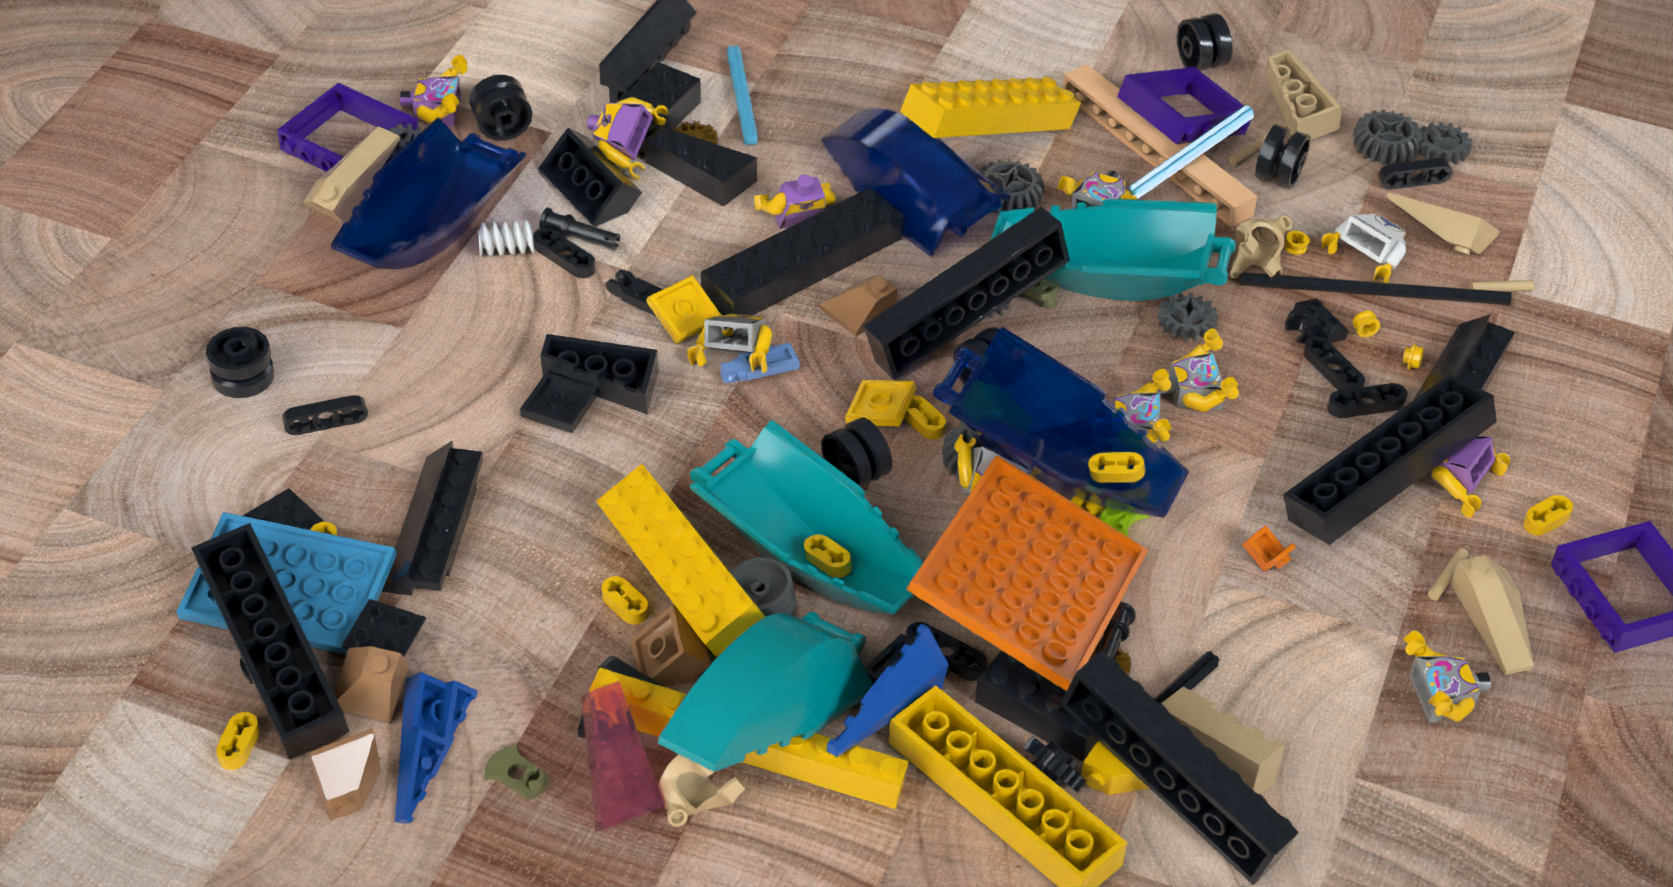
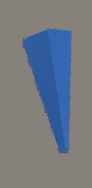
M921 624L917 628L915 642L912 646L905 644L902 647L901 654L903 656L892 666H888L861 700L862 706L859 714L856 717L848 716L844 721V726L847 728L835 739H830L826 751L837 757L890 723L893 717L935 685L940 689L943 688L948 662L927 626Z
M423 672L405 678L395 822L408 824L413 821L414 817H412V814L418 803L424 799L427 793L425 789L430 779L436 776L455 739L453 735L459 723L464 721L467 716L465 711L470 702L476 698L478 690L455 680L445 683Z

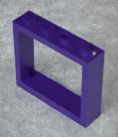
M1195 67L1125 75L1117 96L1175 144L1195 141L1245 106ZM1190 94L1214 114L1185 118L1160 97ZM1250 121L1227 137L1244 135L1248 127H1250Z
M338 82L277 129L280 150L328 172L343 156L305 138L340 110L375 127L379 126L386 130H389L391 127L396 128L400 123L404 128L409 123L412 129L416 130L418 128V119ZM388 160L385 162L381 170L390 163Z
M1651 521L1558 545L1551 563L1555 574L1563 581L1568 588L1569 594L1576 599L1584 610L1585 616L1592 621L1600 632L1602 639H1605L1614 653L1673 637V611L1625 624L1580 562L1636 547L1673 596V550Z

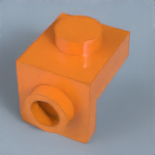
M1266 525L1242 544L1264 572L1273 566L1280 569L1292 559L1289 553L1296 548L1294 543L1284 548Z

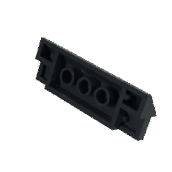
M657 0L599 63L600 84L609 87V103L617 102L658 62L664 61L672 48L677 46L679 40L688 34L691 27L690 20L697 12L687 0Z
M1491 314L1459 324L1413 400L1449 374L1485 391L1499 368L1503 355L1512 342L1515 332L1490 323Z
M452 440L426 457L395 547L397 555L382 592L412 596L414 588L441 591L445 577L450 575L477 491L476 480L483 462L482 451L454 448Z

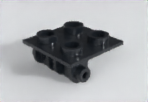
M369 599L341 647L348 650V648L371 646L398 652L405 657L423 626L426 617Z

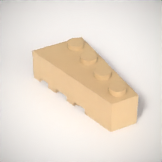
M1287 49L1268 56L1266 80L1291 136L1299 131L1310 135L1311 140L1339 130L1342 107L1293 52Z
M1184 686L1161 703L1177 721L1187 726L1201 743L1212 749L1225 765L1237 772L1242 780L1256 793H1264L1275 783L1285 743L1278 739H1275L1273 742L1265 739L1262 730L1255 726H1252L1250 729L1238 723L1237 716L1230 712L1221 714L1217 711L1214 703Z

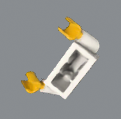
M1378 214L1351 215L1334 230V234L1326 233L1323 235L1321 248L1323 249L1329 245L1328 254H1334L1337 251L1338 240L1341 239L1380 264L1383 263L1384 265L1376 268L1373 282L1377 277H1384L1383 282L1389 283L1391 270H1395L1406 253V242L1403 239L1406 234L1405 230Z

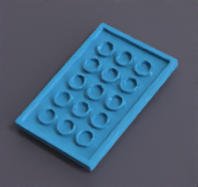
M223 512L211 539L250 523L311 648L346 655L348 650L341 646L368 600L378 601L396 558V549L394 547ZM197 567L178 607L177 616L182 620L228 629L199 567Z

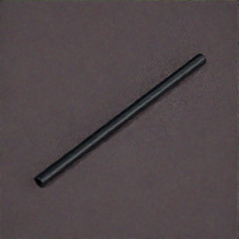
M1242 272L1240 285L1485 304L1510 305L1512 299L1511 292L1276 274L1270 277L1268 274Z

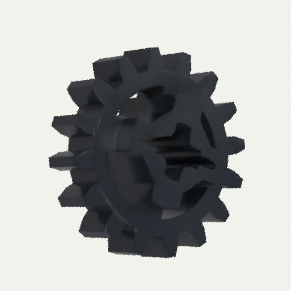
M1032 736L1023 748L1036 758L1032 764L1058 786L1061 787L1065 782L1078 793L1087 782L1075 771L1080 763L1052 740L1045 746Z

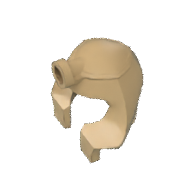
M1282 215L1275 220L1265 218L1251 219L1237 226L1235 231L1237 251L1229 272L1230 279L1238 278L1251 265L1263 269L1270 277H1273L1275 274L1283 275V268L1280 264L1281 250L1284 247V232L1292 228V221L1287 215Z
M679 754L667 765L657 787L659 800L668 811L667 818L672 826H681L687 821L688 816L695 815L699 811L722 806H733L738 795L746 790L744 785L737 777H734L719 788L708 777L714 773L713 771Z

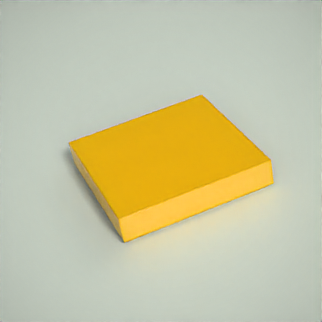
M693 275L649 296L646 301L676 345L702 332L705 326V319L722 316Z
M862 380L845 415L846 423L864 417L876 426L900 427L917 389L915 382Z

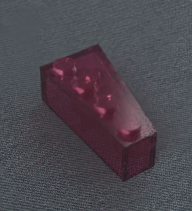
M620 682L611 683L582 695L585 736L589 753L588 765L592 781V803H594L595 831L606 829L665 806Z

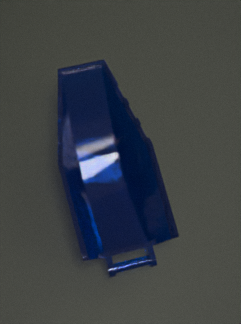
M869 108L859 111L821 138L822 144L833 160L837 161L845 177H848L855 192L860 193L871 187L904 215L903 236L930 257L935 254L934 251L937 250L947 230L950 229L957 236L962 237L967 233L969 227L988 213L1002 208L1000 199L1007 201L1011 199L1009 193L964 160L939 137L933 138L908 117L888 109Z
M438 117L374 175L373 185L369 190L365 189L362 194V202L359 206L355 205L352 210V218L348 223L344 222L332 241L331 248L379 269H404L421 264L444 251L468 230L495 191L524 160L526 153L521 151L518 154L517 150L512 148L504 149L480 139V136L475 133H470L461 141L443 123L442 119Z
M1004 327L998 330L982 357L967 348H959L955 354L956 361L942 383L935 386L933 395L941 402L950 405L951 408L948 413L971 428L993 451L1030 470V476L1085 501L1134 514L1161 518L1167 515L1190 471L1163 446L1159 449L1146 437L1148 432L1143 427L1138 429L1125 417L1128 413L1122 407L1117 409L1105 398L1107 393L1102 388ZM969 367L973 372L960 393L952 388L964 368ZM1134 452L1140 454L1144 459L1145 475L1135 482H1096L1090 476L1088 462L1093 455L1098 453ZM1103 465V466H1100V469H1099V470H1103V469H1104V465Z

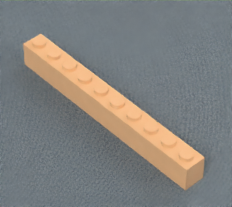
M1088 64L1064 74L1063 89L1073 93V97L1081 102L1079 108L1155 168L1190 144H1175L1117 96L1120 89ZM1201 154L1169 177L1171 181L1198 202L1215 203L1217 205V217L1230 227L1254 216L1258 196L1204 154Z

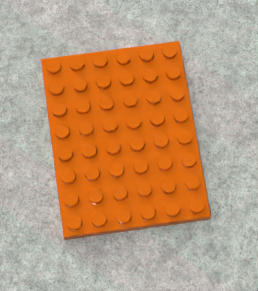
M996 455L906 590L962 624L974 634L992 643L1001 651L1022 662L1028 668L1033 669L1052 681L1053 684L1067 691L1076 672L1091 657L1148 549Z

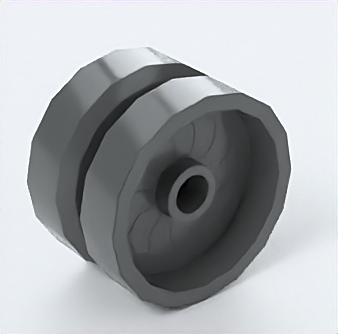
M757 557L745 560L735 566L730 572L765 617L776 613H789L796 617L798 605L790 570L784 563L773 558Z

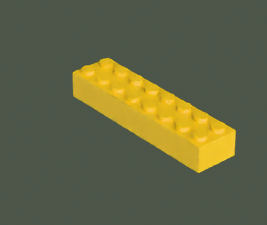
M1046 76L1043 78L1027 77L1026 79L1010 78L1009 80L994 78L987 81L976 79V81L959 80L958 82L941 81L940 83L924 81L923 83L910 84L900 112L933 138L1067 130L1071 128L1081 102L1073 97V93L1056 85L1057 82L1054 79Z
M640 464L596 500L609 520L716 658L743 632L765 618V615L643 464Z
M936 685L890 720L889 744L1058 887H1098L1123 866L1128 843Z

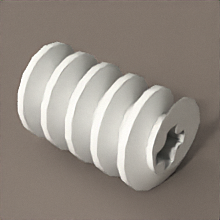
M528 220L524 221L522 228H520L517 221H514L511 229L506 221H503L501 229H498L496 222H492L490 230L487 229L485 222L481 223L478 230L480 257H482L484 249H486L489 256H493L495 248H497L499 255H503L506 247L511 255H514L516 247L519 248L521 254H525L527 246L534 253L533 229Z

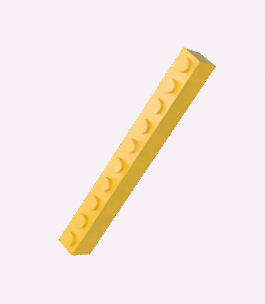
M599 668L588 691L587 715L659 737L687 694ZM817 733L807 739L801 738V734L792 737L790 744L785 747L779 746V742L768 746L767 753L760 756L756 754L757 750L747 753L742 762L896 809L909 761L856 745L837 757L826 751L828 742L833 738Z

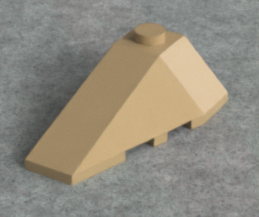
M378 126L316 181L303 204L346 225L401 137Z
M1389 192L1386 196L1453 245L1455 252L1469 256L1470 252L1481 254L1498 237L1500 232L1484 219Z
M1486 555L1459 560L1450 585L1504 675L1533 669L1534 663L1520 592L1507 570Z

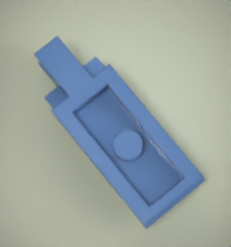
M784 343L769 348V352L766 355L768 370L765 373H762L761 365L756 366L754 372L751 371L749 356L755 353V351L739 353L738 357L731 362L722 363L720 376L724 383L752 380L797 370L800 367V361L791 344Z

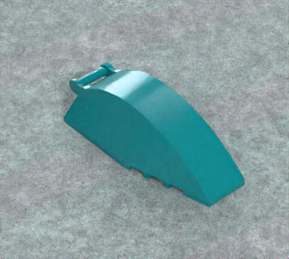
M1103 200V205L1086 207L1085 202H1078L1077 208L1060 210V205H1052L1051 211H1048L1062 223L1070 257L1068 263L1044 278L1059 284V288L1098 298L1143 301L1173 296L1204 283L1224 285L1228 280L1227 267L1230 255L1235 251L1236 242L1228 237H1215L1217 205L1215 203ZM1034 208L1000 211L990 240L1032 213ZM1212 253H1220L1216 268L1209 267Z
M770 420L767 423V426L763 428L749 449L732 438L725 443V448L702 467H695L690 471V478L693 483L689 488L728 520L763 557L773 558L784 563L790 570L791 578L811 590L853 608L893 615L915 596L906 589L924 563L912 548H906L899 539L900 533L895 527L890 528L881 518L882 512L877 506L873 508L864 497V490L858 484L775 421ZM732 457L735 459L717 475L711 476L714 471ZM817 534L827 536L850 553L852 571L847 576L841 578H833L806 559L803 545L805 540Z
M813 611L807 613L803 618H797L789 613H776L763 618L735 639L702 674L660 734L658 744L715 772L743 762L745 755L757 750L756 754L760 756L767 753L768 746L779 742V746L785 747L790 744L792 737L800 734L803 739L812 737L859 703L873 686V682L858 656V653L861 652L865 645L866 636L860 633L854 635L820 619V615Z

